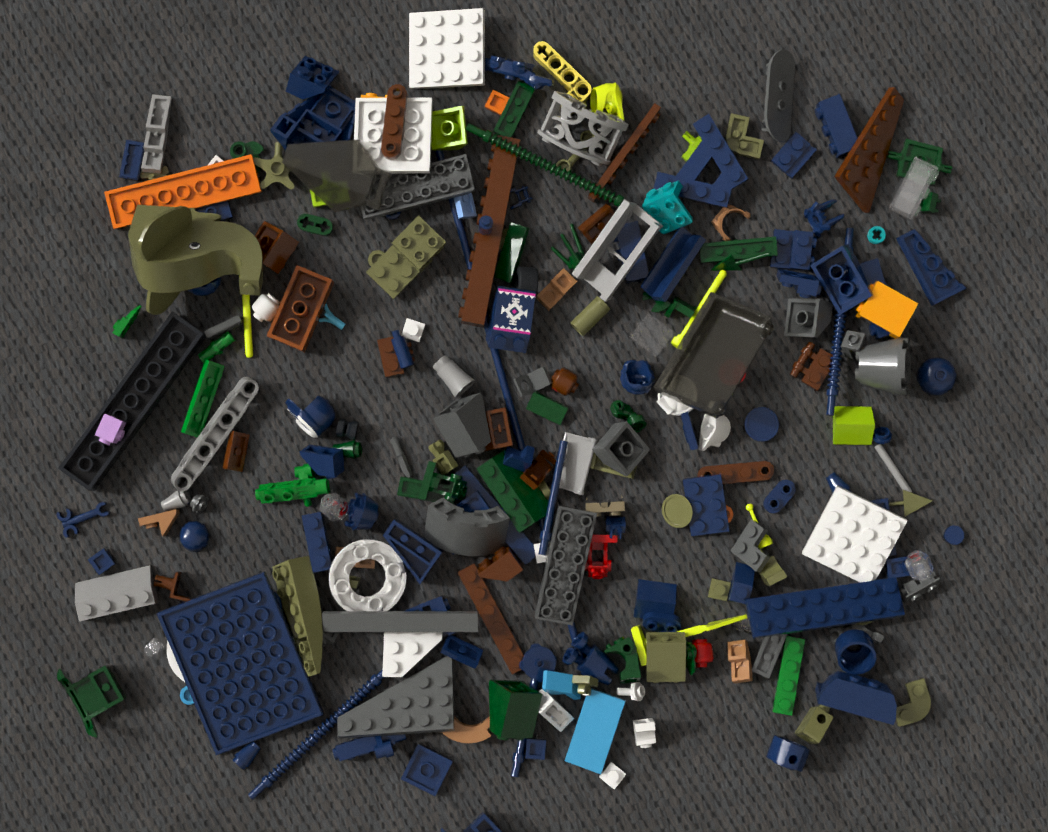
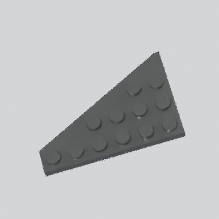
M444 657L339 716L337 737L354 738L455 731L453 658Z

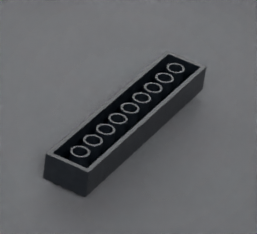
M172 311L58 469L87 490L95 491L205 340L206 335ZM104 414L126 422L123 429L125 434L117 444L112 442L110 445L99 441L100 437L95 435Z

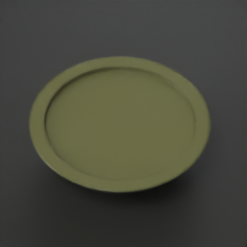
M672 494L662 504L663 517L670 526L683 528L690 523L693 515L692 506L684 496Z

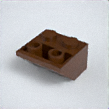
M506 407L485 411L491 442L485 446V451L512 447Z
M502 546L494 552L495 556L490 560L486 558L479 563L478 575L480 578L508 582L523 571V565L509 546L506 548Z

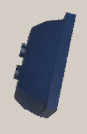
M836 671L829 675L823 683L817 682L815 691L818 704L894 725L897 704L893 692L887 684L842 671Z

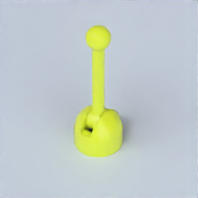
M750 503L747 504L746 509L750 512L752 519L758 522L753 511L754 506ZM766 534L758 545L760 549L773 544L769 535Z

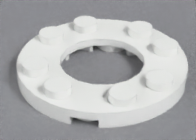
M374 539L358 540L344 547L333 560L329 572L331 593L336 602L346 611H388L399 601L406 585V572L401 558L391 546ZM361 560H376L385 570L386 579L383 587L372 596L364 597L356 594L349 583L351 569Z

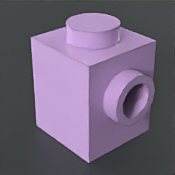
M104 414L95 435L100 437L99 441L107 445H110L111 442L117 444L125 434L123 429L126 422Z

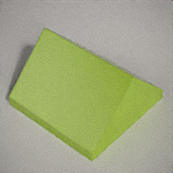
M464 106L432 112L431 147L433 151L459 150L468 144Z
M835 406L833 444L872 445L875 428L872 407Z

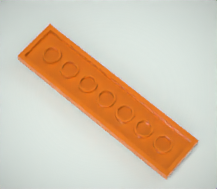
M250 154L105 191L104 194L113 229L131 226L137 205L185 206L197 209L261 193L262 189L260 188L253 155Z

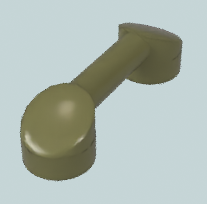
M589 130L584 131L580 135V141L588 140L594 137V135ZM572 154L568 160H559L556 166H561L562 169L566 168L568 172L571 170L572 173V166L580 156Z

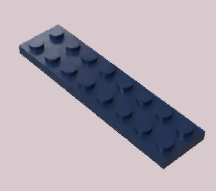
M896 577L751 598L745 601L753 639L903 617L905 615Z

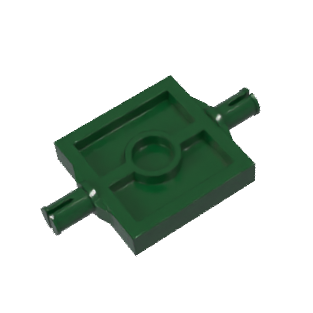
M906 139L900 153L890 150L888 152L887 158L898 161L896 177L933 186L939 171L949 174L952 171V166L942 164L941 155L943 148Z

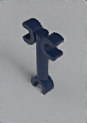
M101 502L95 509L72 517L70 508L66 509L67 517L65 518L62 517L60 512H57L56 516L62 521L64 527L63 535L68 538L69 529H73L75 534H79V529L75 524L98 515L108 516L110 514L109 511L101 512V507L106 505V502Z

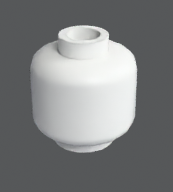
M270 293L267 295L261 294L252 305V309L255 312L253 316L261 322L263 320L272 321L280 302Z

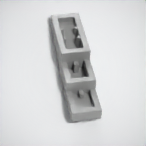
M152 94L146 123L147 132L143 147L142 172L158 174L162 172L171 110V96Z

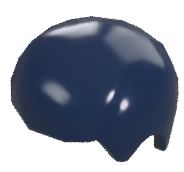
M190 521L182 527L180 541L186 550L200 552L208 545L209 532L204 524L198 521Z

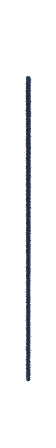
M435 150L437 160H445L443 150ZM454 198L448 199L467 268L471 270L473 263L469 262L471 250L462 219H458ZM488 311L484 324L486 334L490 321ZM490 348L519 451H522L525 448V443L499 350ZM545 517L538 521L541 531H543ZM573 622V626L568 625L572 641L578 636L575 622ZM574 648L575 650H577V652L579 653V655H581L582 657H584L583 652H581L580 650Z

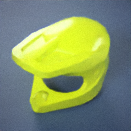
M616 82L605 83L594 87L590 95V108L592 112H596V110L603 112L605 108L609 114L616 115L624 120L623 97Z

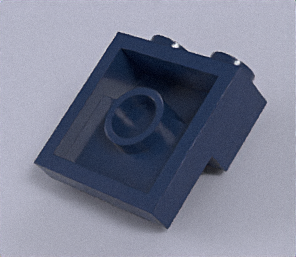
M774 229L773 237L776 236L778 256L771 257L770 268L808 272L811 267L810 265L814 263V256H811L812 249H815L817 238L813 237L814 232Z
M778 268L776 276L779 282H782V285L786 287H793L794 285L800 297L811 298V296L820 295L822 285L819 284L820 282L816 275Z

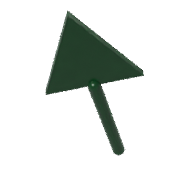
M771 252L736 261L731 254L714 266L711 271H741L740 264L770 256Z

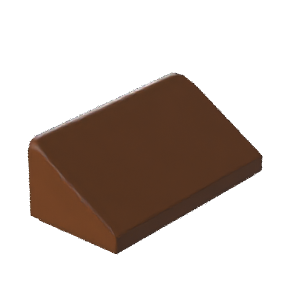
M605 204L578 227V230L591 245L614 215V210L611 206Z

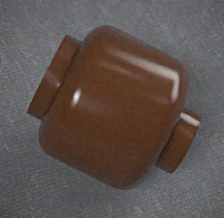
M565 367L560 370L557 368L551 378V387L563 396H567L570 392L574 394L579 386V383L576 382L578 375Z

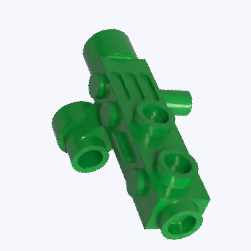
M307 463L294 468L295 477L299 478V480L261 484L258 489H255L256 500L261 501V504L303 499L304 505L309 507L312 505L311 498L330 493V485L327 478L316 480L314 478V470Z

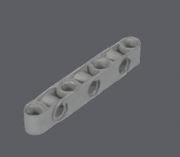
M243 377L239 380L181 460L171 476V482L178 491H186L190 488L247 410L250 402L259 390L258 384L252 378ZM251 382L252 388L249 391H245V384ZM230 414V419L227 422H222L223 415ZM201 446H208L205 453H199ZM180 477H185V482L182 485H177V480Z

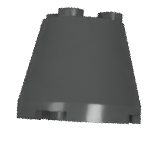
M900 337L862 346L859 352L856 351V361H859V368L855 369V380H858L860 385L897 395H908L909 389H906V385H909L911 381V355L907 346L911 345L910 338Z

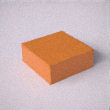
M492 90L485 108L501 115L509 97Z

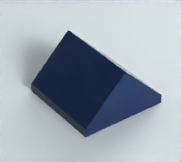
M638 579L633 617L643 619V616L648 612L674 614L677 584Z

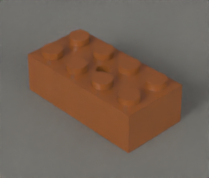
M296 265L267 337L305 353L332 290L334 281ZM300 307H305L303 313L298 312Z

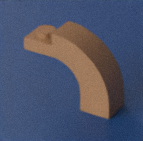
M454 715L455 731L442 732L445 736L457 742H480L492 735L488 730L490 728V716L479 724L467 725L460 722Z

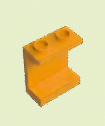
M879 281L870 284L869 287L873 296L858 304L856 307V311H858L856 317H863L890 332L889 336L895 339L899 338L918 303Z

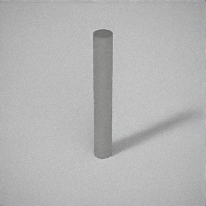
M882 444L876 445L874 448L901 489L912 492Z

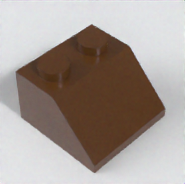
M266 221L262 223L255 234L262 251L263 265L279 274L299 242L283 230Z

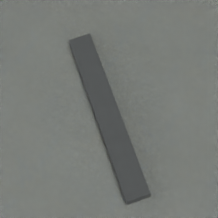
M323 611L322 613L323 632L479 631L478 611Z

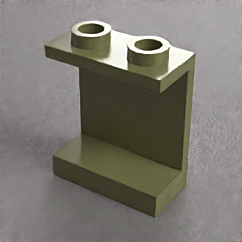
M646 632V681L653 683L685 682V632Z

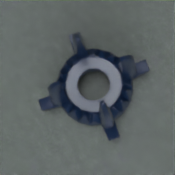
M836 199L822 204L815 202L811 208L804 210V217L808 219L814 235L821 237L820 233H823L825 230H831V226L844 218V214L826 221L825 218L827 216H823L825 212L822 211L836 203Z

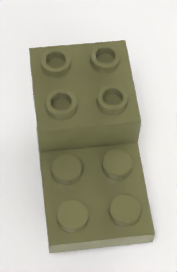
M418 215L366 273L394 300L419 273H422L433 261L432 258L438 255L447 243Z

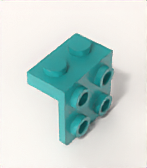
M679 180L673 183L668 182L657 190H650L646 194L642 205L648 214L663 225L659 230L662 234L691 224L693 221L692 216L678 198L683 187Z

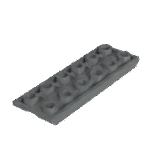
M466 154L431 163L430 173H391L356 182L363 219L366 220L470 194L475 191Z
M559 505L537 601L535 619L573 626L596 521V512Z

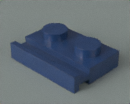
M795 132L773 157L771 162L792 179L817 149L813 148L808 141Z

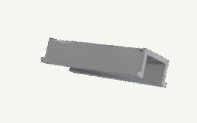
M624 199L572 272V275L578 279L586 280L601 293L600 298L607 302L613 297L614 292L663 225L636 203ZM635 213L649 224L650 227L627 260H625L614 251V248L609 246L632 214ZM607 249L609 253H613L624 262L616 275L599 262Z

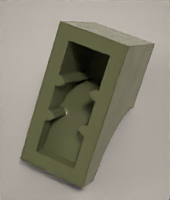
M772 555L761 573H759L764 584L768 586L787 577Z

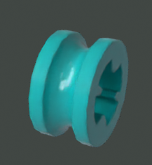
M880 226L871 228L867 234V238L872 244L881 243L886 236L885 230ZM872 231H879L881 233L879 235L881 239H873L872 237L874 234L872 233Z

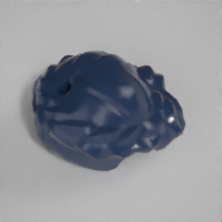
M630 360L624 363L620 381L623 388L628 392L642 395L648 393L655 384V376L651 370L650 363L644 360Z

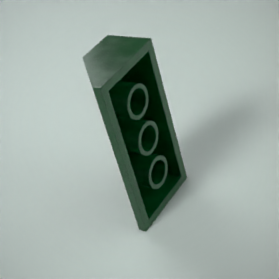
M505 451L476 469L506 514L510 517L518 532L521 533L546 516L548 500L539 487L533 490L520 478L523 471L503 465Z

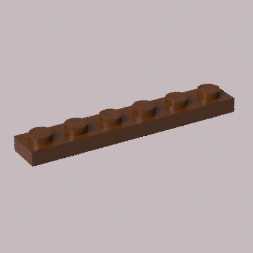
M654 103L596 186L601 185L603 189L607 184L611 185L617 177L615 173L618 168L622 170L628 162L626 159L628 154H634L639 146L637 144L639 139H644L650 131L648 129L651 123L655 124L661 116L659 113L660 106ZM594 192L589 193L588 199L593 203L596 199L600 201L599 195L595 196Z
M474 563L457 573L513 675L521 670L519 662L523 660L524 655L483 578L479 577L478 569Z

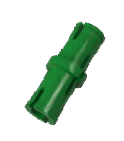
M227 331L216 341L213 340L210 343L211 345L199 353L198 356L203 363L205 359L210 361L216 355L222 354L223 350L236 340Z

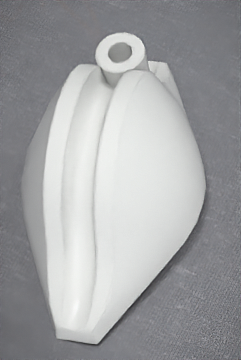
M713 401L710 402L700 428L699 450L705 451L709 446L720 447L721 442L728 437L731 429L728 418L720 412L717 403Z

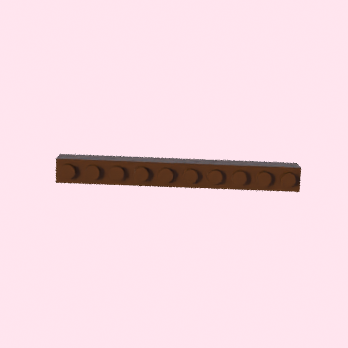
M497 136L498 138L502 137V140L507 139L508 143L512 141V144H517V147L520 145V139ZM493 144L491 152H494L493 159L489 158L487 170H491L490 177L485 178L484 188L487 189L486 196L482 195L480 207H483V212L478 214L476 224L479 225L480 218L487 215L493 220V229L486 236L480 232H475L473 243L476 244L475 251H471L469 262H473L471 270L468 269L466 274V281H469L468 288L463 290L462 299H465L464 307L460 306L458 318H462L461 324L484 328L517 160L516 154L511 155L510 151L506 152V149L501 150V147H496V144Z

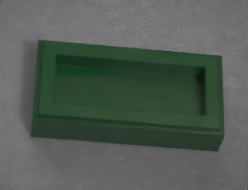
M536 391L533 392L526 407L527 410L558 425H561L569 408Z

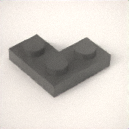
M751 519L731 549V552L753 570L761 573L770 556L761 550L758 545L768 530Z

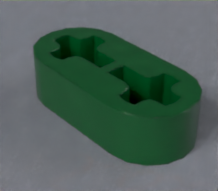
M302 214L297 219L298 227L304 232L328 236L333 231L331 221L326 218ZM308 218V221L314 223V225H307L306 228H304V225L301 223V221H305V219ZM326 222L327 226L330 227L329 230L326 229L325 232H322L321 228L316 227L317 224L323 225Z

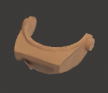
M729 204L728 208L723 207L711 222L723 237V241H731L722 229L723 218L729 213L737 212L749 219L751 217L749 212Z

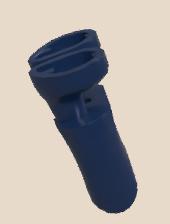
M581 632L572 641L571 645L583 652L586 658L570 647L566 650L562 661L566 665L576 663L578 664L577 670L583 674L597 678L600 683L610 685L612 679L604 674L607 669L617 674L619 668L595 644L590 647L587 644L589 640L588 635L585 632Z

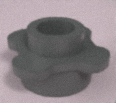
M197 494L190 503L192 511H196L198 514L204 511L208 505L207 501L209 498Z

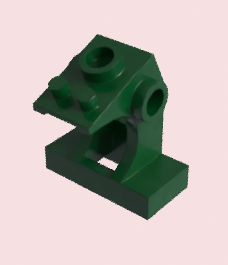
M428 461L418 498L427 500L430 491L444 495L445 499L451 502H456V499L462 500L467 492V482L462 480V476L451 474V477L435 473L437 463ZM440 479L451 481L449 492L438 490Z
M621 637L615 640V645L613 646L611 644L606 645L607 649L604 650L606 655L619 654L625 659L626 667L620 672V684L640 682L641 673L639 670L637 648L630 637L626 639ZM628 648L630 651L625 652L623 649Z

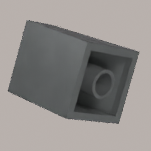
M481 393L455 400L433 418L455 457H468L473 453L476 455L486 450L485 446L491 442Z

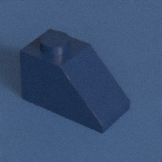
M308 445L300 451V456L317 475L333 479L345 471L343 449Z
M736 562L728 600L746 604V599H750L755 570L749 565Z

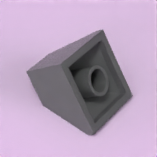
M788 299L784 336L817 338L831 322L833 303L821 299Z

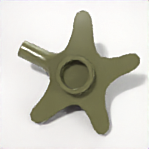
M275 142V155L271 160L254 158L255 165L266 172V177L260 183V188L265 189L269 185L279 182L288 189H294L295 186L288 175L289 172L303 163L302 159L284 160L282 145L279 142Z

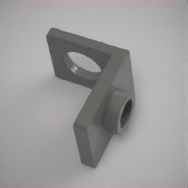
M545 366L514 379L520 397L552 384ZM521 381L527 384V391L521 387Z

